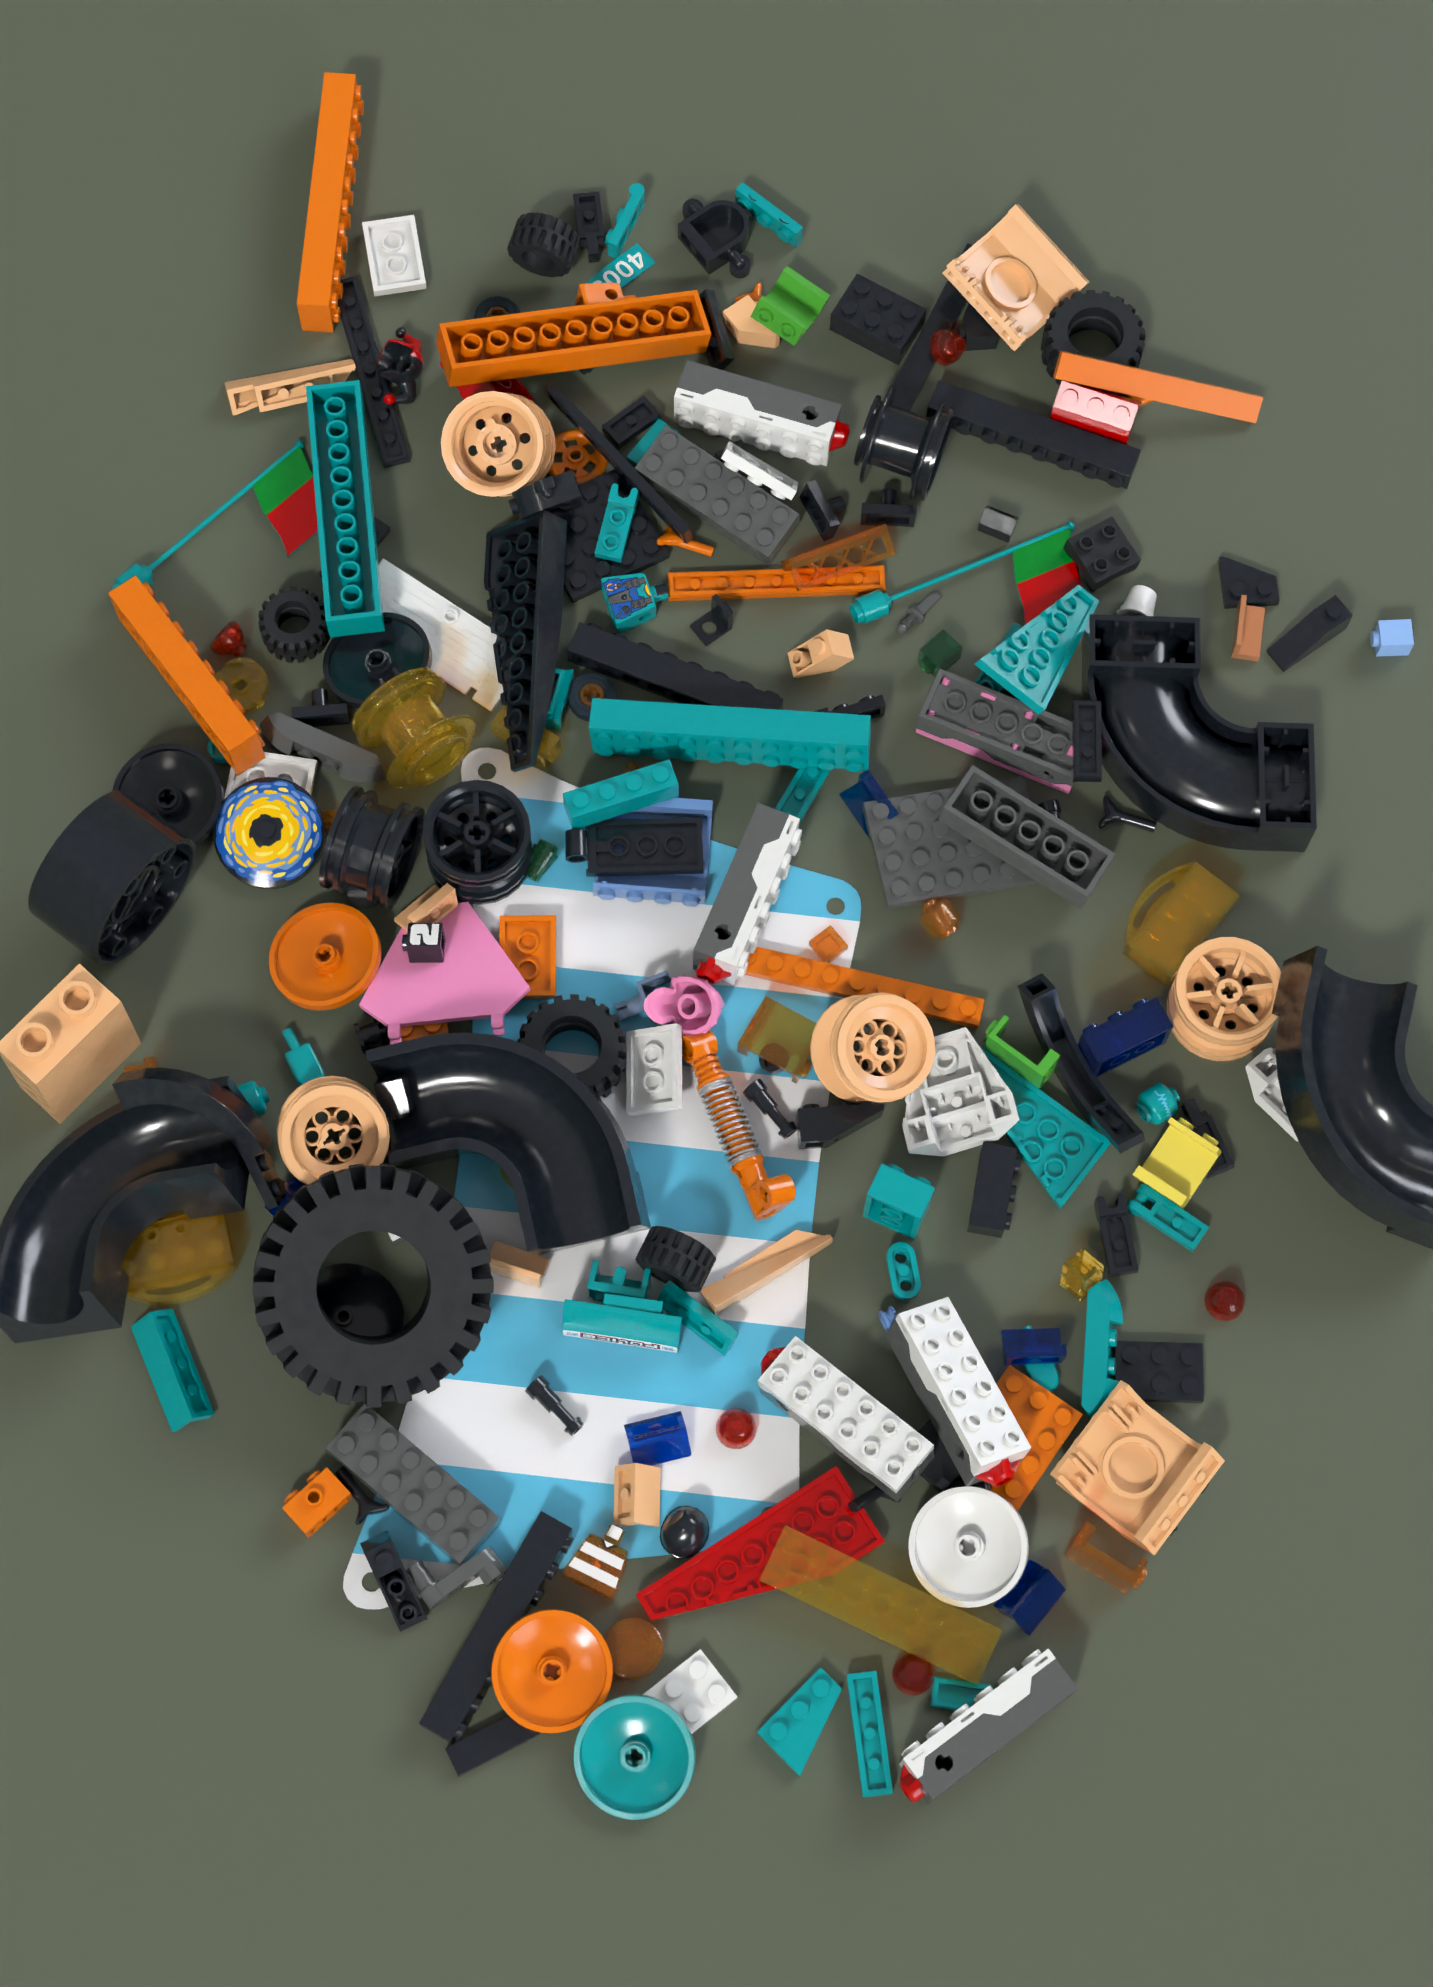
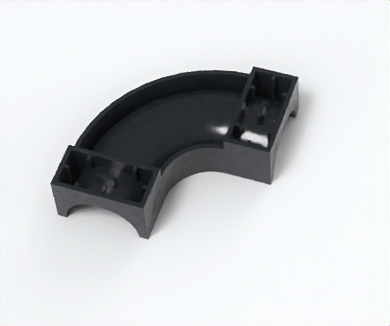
M1089 614L1082 639V698L1088 701H1101L1102 765L1118 788L1148 816L1185 837L1229 849L1305 852L1317 829L1314 724L1258 722L1255 728H1247L1233 724L1218 715L1207 703L1199 684V673L1201 670L1200 618Z
M1315 946L1283 962L1272 1014L1279 1016L1276 1031L1277 1076L1288 1119L1309 1160L1340 1196L1367 1216L1387 1225L1386 1232L1433 1249V1105L1416 1089L1409 1075L1405 1059L1406 1038L1418 985L1408 981L1399 984H1377L1344 976L1325 964L1328 949Z
M468 1032L425 1036L366 1051L368 1063L371 1064L378 1078L406 1072L414 1101V1106L411 1112L408 1113V1116L392 1120L391 1116L389 1117L391 1128V1150L387 1153L389 1164L402 1169H408L460 1156L459 1154L475 1153L489 1157L503 1169L511 1182L527 1252L542 1255L651 1228L640 1175L636 1171L630 1148L620 1126L596 1092L579 1076L558 1061L530 1046L511 1039Z
M229 1076L209 1079L237 1096L257 1116V1113ZM120 1102L94 1116L74 1130L29 1175L14 1197L1 1223L0 1328L14 1343L121 1328L130 1278L122 1269V1265L129 1247L146 1227L165 1215L184 1210L190 1219L244 1211L249 1170L232 1141L223 1131L204 1117L184 1108L163 1104L141 1105L124 1110Z

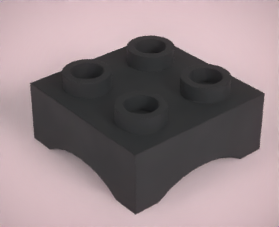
M1113 516L1067 539L1063 547L1066 554L1081 571L1091 592L1099 589L1109 581L1135 570L1141 561Z
M929 1419L918 1433L934 1445L935 1457L920 1475L941 1493L948 1490L960 1477V1474Z

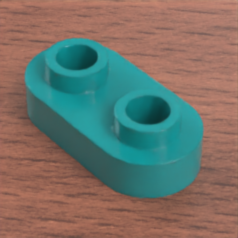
M897 1242L890 1246L886 1255L891 1290L897 1299L910 1301L919 1294L921 1288L914 1249L909 1244ZM897 1255H903L906 1261L904 1263H898L895 1260V1257ZM902 1283H908L911 1286V1289L909 1291H903L900 1285Z

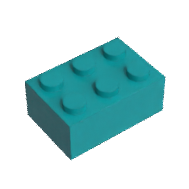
M881 1163L867 1193L862 1217L915 1240L928 1213L935 1187L930 1186L931 1182L923 1177L915 1176L913 1178L904 1174V1170L896 1165L888 1164L886 1166Z

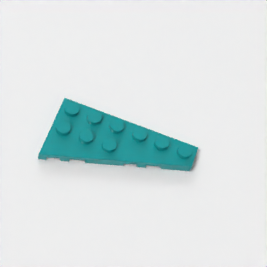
M1077 585L974 665L1038 715L1046 709L1085 631L1089 614L1094 613L1099 600L1083 587Z
M980 1046L1014 1096L1020 1120L1005 1135L1014 1148H1017L1019 1155L1058 1209L1061 1210L1111 1143L1102 1134Z

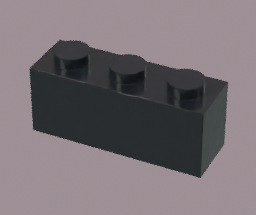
M983 1142L967 1232L1002 1238L1004 1229H1010L1012 1213H1008L1007 1209L1009 1202L1014 1203L1017 1187L1012 1185L1013 1175L1019 1174L1021 1158H1016L1017 1148Z

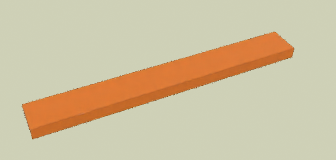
M1061 350L1053 375L1055 379L1251 423H1256L1263 397L1260 395Z
M884 565L667 573L669 601L712 600V596L715 594L723 600L866 595L878 589L882 593L886 592Z

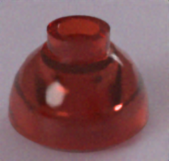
M939 329L931 338L930 350L932 357L942 366H949L957 362L966 349L965 340L956 331L951 329Z
M230 621L210 644V650L214 653L224 656L233 654L236 658L247 647L244 643L242 628L236 621Z
M1219 1281L1208 1288L1204 1303L1212 1317L1221 1321H1230L1242 1313L1245 1306V1296L1241 1288L1235 1283Z
M728 1409L717 1420L716 1435L719 1441L728 1448H744L756 1436V1422L753 1416L744 1409Z
M908 1653L901 1656L895 1662L892 1678L895 1686L901 1692L916 1696L923 1694L931 1687L934 1680V1670L931 1662L925 1656L918 1653Z

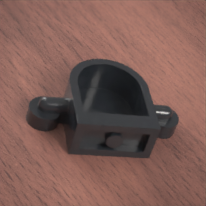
M697 199L685 201L683 204V217L685 220L678 223V239L710 275L730 262L729 270L732 276L735 278H745L748 276L751 262L747 256L740 254L745 250L749 241V222L753 220L750 211L746 207L742 208L740 205L726 200L715 201L705 207Z
M570 470L556 476L538 480L531 485L512 492L513 499L508 500L513 515L519 514L522 519L542 510L548 511L582 499L583 495L575 472Z

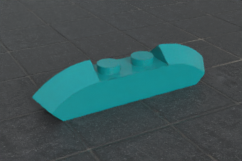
M1107 1279L1091 1287L1088 1290L1081 1406L1090 1418L1099 1410L1110 1392L1120 1382L1110 1379V1375L1115 1376L1116 1359L1111 1358L1112 1347L1117 1346V1329H1113V1327L1123 1324V1313L1118 1295Z

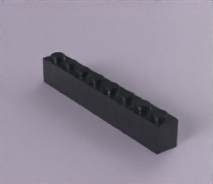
M938 380L927 408L926 417L931 418L937 412L940 403L945 401V410L949 411L952 406L956 407L951 428L962 435H972L981 438L982 441L988 444L995 443L1004 446L1011 452H1021L1030 455L1037 461H1047L1056 464L1063 470H1073L1082 473L1083 476L1089 479L1096 478L1105 481L1112 487L1128 489L1139 459L1140 449Z
M579 622L567 648V660L569 662L680 704L783 710L784 699L780 698L773 691L766 690L764 692L754 688L749 682L732 680L722 672H711L696 662L690 661L687 663L679 660L672 653L658 652L646 643L639 642L637 644L627 640L622 634L605 632L599 626L592 623L584 624Z
M542 1511L540 1512L420 1720L419 1724L421 1727L453 1744L455 1738L459 1741L462 1739L469 1726L465 1722L470 1712L476 1713L484 1700L481 1693L485 1686H492L491 1662L497 1643L514 1622L527 1614L531 1605L537 1607L545 1593L541 1589L546 1579L552 1580L560 1566L556 1563L561 1553L567 1554L575 1538L571 1537L573 1534L571 1527Z

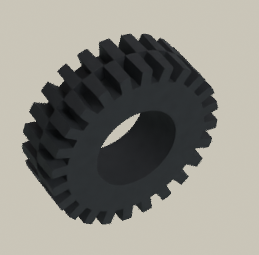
M380 1164L379 1166L350 1165L348 1169L326 1172L309 1185H303L294 1192L293 1197L284 1206L282 1205L273 1216L272 1222L262 1236L254 1265L252 1290L258 1326L261 1327L266 1339V1345L272 1355L276 1354L283 1363L284 1370L292 1378L297 1376L305 1382L308 1390L320 1396L323 1392L333 1396L337 1403L350 1405L351 1401L365 1402L369 1408L381 1407L382 1402L396 1400L398 1405L412 1401V1395L420 1393L423 1390H426L429 1394L439 1388L440 1380L449 1373L453 1376L458 1373L464 1366L463 1359L470 1350L474 1352L481 1341L480 1332L484 1323L488 1324L491 1308L489 1304L491 1293L494 1292L490 1255L478 1226L465 1207L440 1184L425 1178L421 1173L396 1168L390 1164ZM366 1231L388 1232L409 1242L424 1259L428 1276L426 1295L417 1314L400 1329L380 1336L357 1335L339 1327L323 1310L316 1291L318 1273L328 1253L345 1238Z

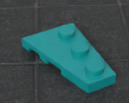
M821 1667L757 1731V1734L799 1777L842 1690Z

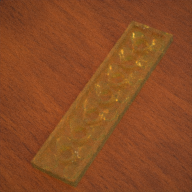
M784 1525L759 1581L977 1686L1002 1632L1001 1629L786 1525Z

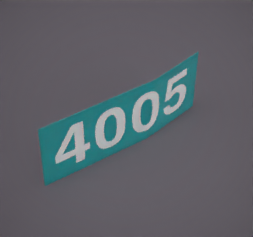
M636 243L601 269L585 284L618 283L623 288L656 262Z

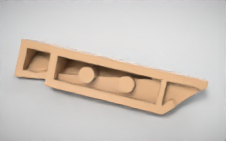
M353 359L228 381L224 385L233 416L257 406L260 412L307 402L306 386L345 382L356 366Z
M795 1230L723 1275V1279L702 1287V1290L699 1292L715 1315L734 1302L742 1301L832 1244L833 1238L831 1235L824 1236Z

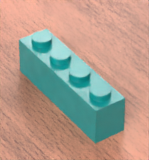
M669 759L563 793V803L572 829H579L679 797V783Z

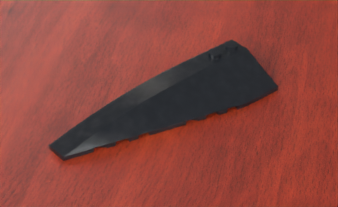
M546 510L539 511L489 531L486 534L485 590L489 591L490 599L487 600L488 611L492 612L493 622L490 623L491 633L497 635L493 649L498 683L503 686V693L500 694L501 704L506 707L507 716L503 719L504 726L509 729L510 734L507 739L510 767L513 772L535 766L547 719L557 664L563 607L567 521Z

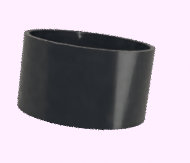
M112 791L101 796L86 807L66 827L52 845L32 882L28 898L29 910L32 915L102 966L115 964L130 955L144 943L169 914L192 873L196 860V846L192 840L125 791Z

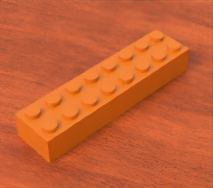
M135 575L110 591L108 595L120 622L235 773L239 776L266 757L262 749L265 743L259 735L261 732L252 719L249 721L244 716L245 710L237 699L232 701L228 695L230 691L221 679L219 681L216 680L214 677L215 672L209 662L200 659L198 656L200 652L191 640L186 641L183 636L185 635L183 629L176 620L174 622L168 617L170 613L161 601L156 602L154 599L155 594L147 582L142 584Z

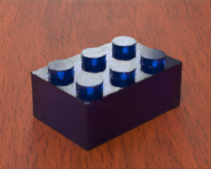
M1157 997L1150 1001L1147 998L1142 999L1132 1006L1133 1009L1125 1013L1123 1011L1115 1012L1107 1018V1022L1101 1025L1094 1023L1082 1030L1083 1034H1081L1078 1046L1096 1077L1166 1043L1173 1029V1024Z

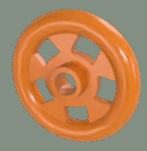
M578 429L566 430L555 436V453L563 454V462L553 461L548 472L549 476L562 474L567 468L577 471L575 475L578 484L581 485L604 473L608 461ZM576 440L577 445L566 448L565 442ZM588 444L595 449V452L590 455L584 448ZM577 454L580 458L575 460L571 456ZM589 462L595 465L590 473L584 470Z

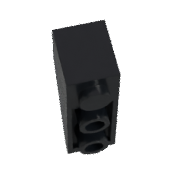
M867 1100L860 1102L859 1105L850 1106L846 1102H836L831 1104V1107H819L818 1104L803 1105L796 1114L799 1149L827 1148L880 1118L884 1111V1104H876V1102Z
M388 1531L360 1543L400 1632L426 1620L427 1616Z

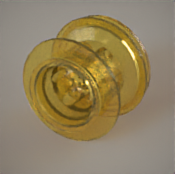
M429 668L412 669L384 683L363 702L352 721L353 732L357 735V741L361 746L377 748L387 745L395 756L387 773L388 783L395 788L422 787L439 780L463 760L469 751L471 741L475 735L476 722L472 717L458 715L446 718L438 708L445 694L446 685L445 681Z

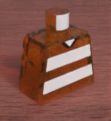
M609 1524L603 1538L590 1533L562 1572L563 1577L614 1602L628 1559V1551L619 1547L625 1531Z

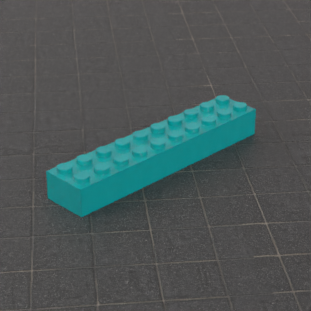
M360 380L306 386L325 620L330 638L385 631L364 398Z
M592 698L589 733L593 753H598L601 756L616 754L625 755L629 758L647 756L658 760L679 758L687 762L708 760L711 763H722L726 761L736 762L740 765L758 763L768 767L790 765L798 769L819 767L822 770L837 768L847 769L850 772H860L862 770H869L871 715Z

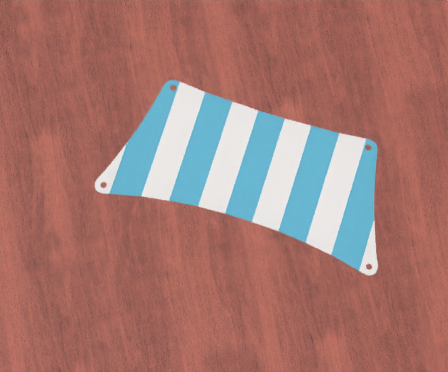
M478 748L470 752L462 762V782L471 780L491 781L513 792L523 803L528 813L533 847L532 866L520 888L509 897L498 902L483 905L473 904L474 911L498 944L500 916L556 915V996L562 995L563 1000L570 999V994H578L579 1000L585 1001L588 996L594 998L598 1006L603 1003L609 1008L610 1015L615 1014L620 1021V1028H623L625 1034V1042L626 1031L662 1026L656 1022L652 1023L645 1012L621 1021L615 1004L638 996L639 990L636 982L661 972L667 971L671 979L683 974L686 976H697L696 970H693V950L737 848L710 840L705 904L690 907L683 905L682 902H671L664 905L655 903L654 900L630 902L626 898L617 897L613 900L600 899L598 896H593L595 877H586L587 861L571 863L566 861L565 832L572 829L564 808L563 793L578 789L579 787L562 781L535 767L513 772L510 767L509 754L502 750ZM483 763L493 764L496 768V774L492 779L485 780L478 775V769ZM489 814L486 820L488 823H491L497 816ZM465 816V817H466V824H467L468 821H469V818H468V816ZM475 835L474 840H481V835ZM505 836L501 842L508 845L512 838ZM495 860L488 867L494 868L498 865V862ZM791 865L786 880H781L779 886L780 893L775 905L771 904L768 922L764 929L760 928L757 947L850 968L861 917V900L857 890L843 880ZM831 898H839L844 902L845 908L841 914L833 915L827 910L826 905ZM744 975L743 978L738 977L735 986L724 981L711 984L720 993L725 1003L717 1024L710 1029L718 1043L716 1055L719 1058L718 1063H721V1069L729 1074L733 1081L734 1090L737 1091L736 1095L739 1096L738 1101L742 1103L741 1107L744 1108L743 1113L747 1114L748 1124L752 1126L750 1130L754 1131L753 1136L757 1138L755 1142L759 1143L757 1148H761L765 1159L763 1166L768 1178L787 1174L795 1185V1199L779 1213L759 1221L755 1220L737 1175L733 1174L729 1169V1162L726 1161L729 1156L723 1155L726 1150H722L721 1147L724 1144H719L721 1138H716L718 1134L714 1132L716 1127L711 1126L714 1121L709 1120L712 1115L706 1114L709 1109H704L706 1105L702 1103L704 1098L699 1097L696 1088L698 1078L695 1077V1072L692 1069L693 1065L686 1063L682 1059V1109L637 1116L626 1114V1066L625 1071L621 1073L619 1084L612 1086V1093L606 1098L602 1095L600 1096V1099L608 1107L620 1126L630 1148L636 1171L640 1175L651 1227L663 1226L680 1231L704 1244L716 1257V1261L703 1287L723 1279V1275L795 1230L812 1233L821 1148L799 1149L797 1131L787 1139L779 1136L778 1132L780 1129L768 1114L764 1115L753 1101L749 1102L743 1091L755 1080L761 1079L768 1087L766 1091L778 1104L777 1109L788 1122L794 1121L796 1127V1114L803 1105L818 1104L819 1107H828L830 1091L821 1083L813 1068L810 1044L814 1027L822 1013L833 1003L843 999L842 997ZM670 982V983H667V984H665V985L659 986V987H657V988H654V989H652V990L646 991V993H647V995H649V994H650L651 992H653L655 989H658V988H661V987L669 988L671 982ZM521 999L503 1016L505 1034L498 1037L517 1042V1039L520 1038V1028L522 1024L527 1023L529 1013L532 1010L538 1012L539 1004L544 1001L552 1004L554 999ZM491 1018L474 1019L472 1033L493 1035ZM569 1030L557 1034L548 1042L545 1048V1055L558 1061L573 1073H578L588 1069L598 1059L599 1047L597 1041L589 1034L582 1031ZM769 1044H777L783 1047L789 1055L787 1067L777 1074L764 1070L759 1063L761 1050ZM475 1153L460 1154L454 1197L465 1207L478 1226L489 1254L494 1241L527 1251L514 1190L506 1173L496 1162L485 1155ZM650 1229L540 1255L550 1259L540 1288L491 1272L494 1281V1292L491 1293L489 1304L491 1314L488 1324L484 1323L480 1332L481 1341L474 1352L470 1350L463 1359L464 1366L454 1376L449 1373L440 1380L439 1388L429 1394L426 1390L412 1395V1401L406 1404L398 1430L500 1517L501 1524L472 1557L487 1547H492L508 1569L541 1511L571 1527L573 1530L571 1537L575 1538L568 1553H561L556 1562L560 1565L559 1569L571 1568L569 1564L574 1557L588 1564H593L595 1557L580 1551L585 1542L621 1559L670 1555L661 1545L660 1530L665 1517L671 1510L679 1506L695 1507L705 1514L709 1523V1537L705 1546L699 1551L703 1552L759 1516L766 1507H773L798 1491L799 1423L760 1393L758 1379L761 1377L760 1363L769 1350L786 1347L795 1336L803 1342L805 1340L810 1258L742 1301H736L715 1314L739 1333L725 1356L683 1324L678 1353L563 1335L562 1323L565 1299L603 1305V1301H596L589 1297V1289H587L593 1260H599L600 1275L613 1276L617 1267H623L626 1270V1279L642 1281L644 1270L637 1264L635 1258ZM651 1276V1288L648 1299L657 1300L662 1288L666 1284ZM685 1291L712 1312L700 1292ZM663 1309V1314L670 1315ZM542 1375L550 1383L549 1387L562 1400L561 1404L575 1419L580 1417L584 1423L583 1427L573 1436L564 1431L566 1426L553 1412L549 1413L537 1399L532 1400L525 1392L526 1388L539 1376ZM639 1463L660 1467V1527L640 1524L624 1527L617 1526L623 1530L618 1541L607 1536L611 1525H613L615 1466ZM375 1495L374 1501L386 1504L377 1495ZM389 1507L385 1512L367 1516L344 1575L343 1590L347 1599L356 1607L363 1609H383L388 1607L380 1588L369 1592L362 1586L364 1575L372 1572L360 1544L385 1531H388L405 1570L422 1560L435 1581H441L459 1568V1566ZM602 1540H605L617 1547L608 1550L604 1548ZM408 1574V1577L419 1599L421 1598V1591L414 1583L411 1576ZM478 1577L465 1587L480 1585L484 1583L480 1579V1577Z

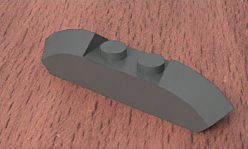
M280 712L268 715L259 724L266 738L278 750L289 756L297 752L301 758L314 759L321 762L330 771L337 772L339 770L341 771L339 778L359 783H371L386 779L377 754Z

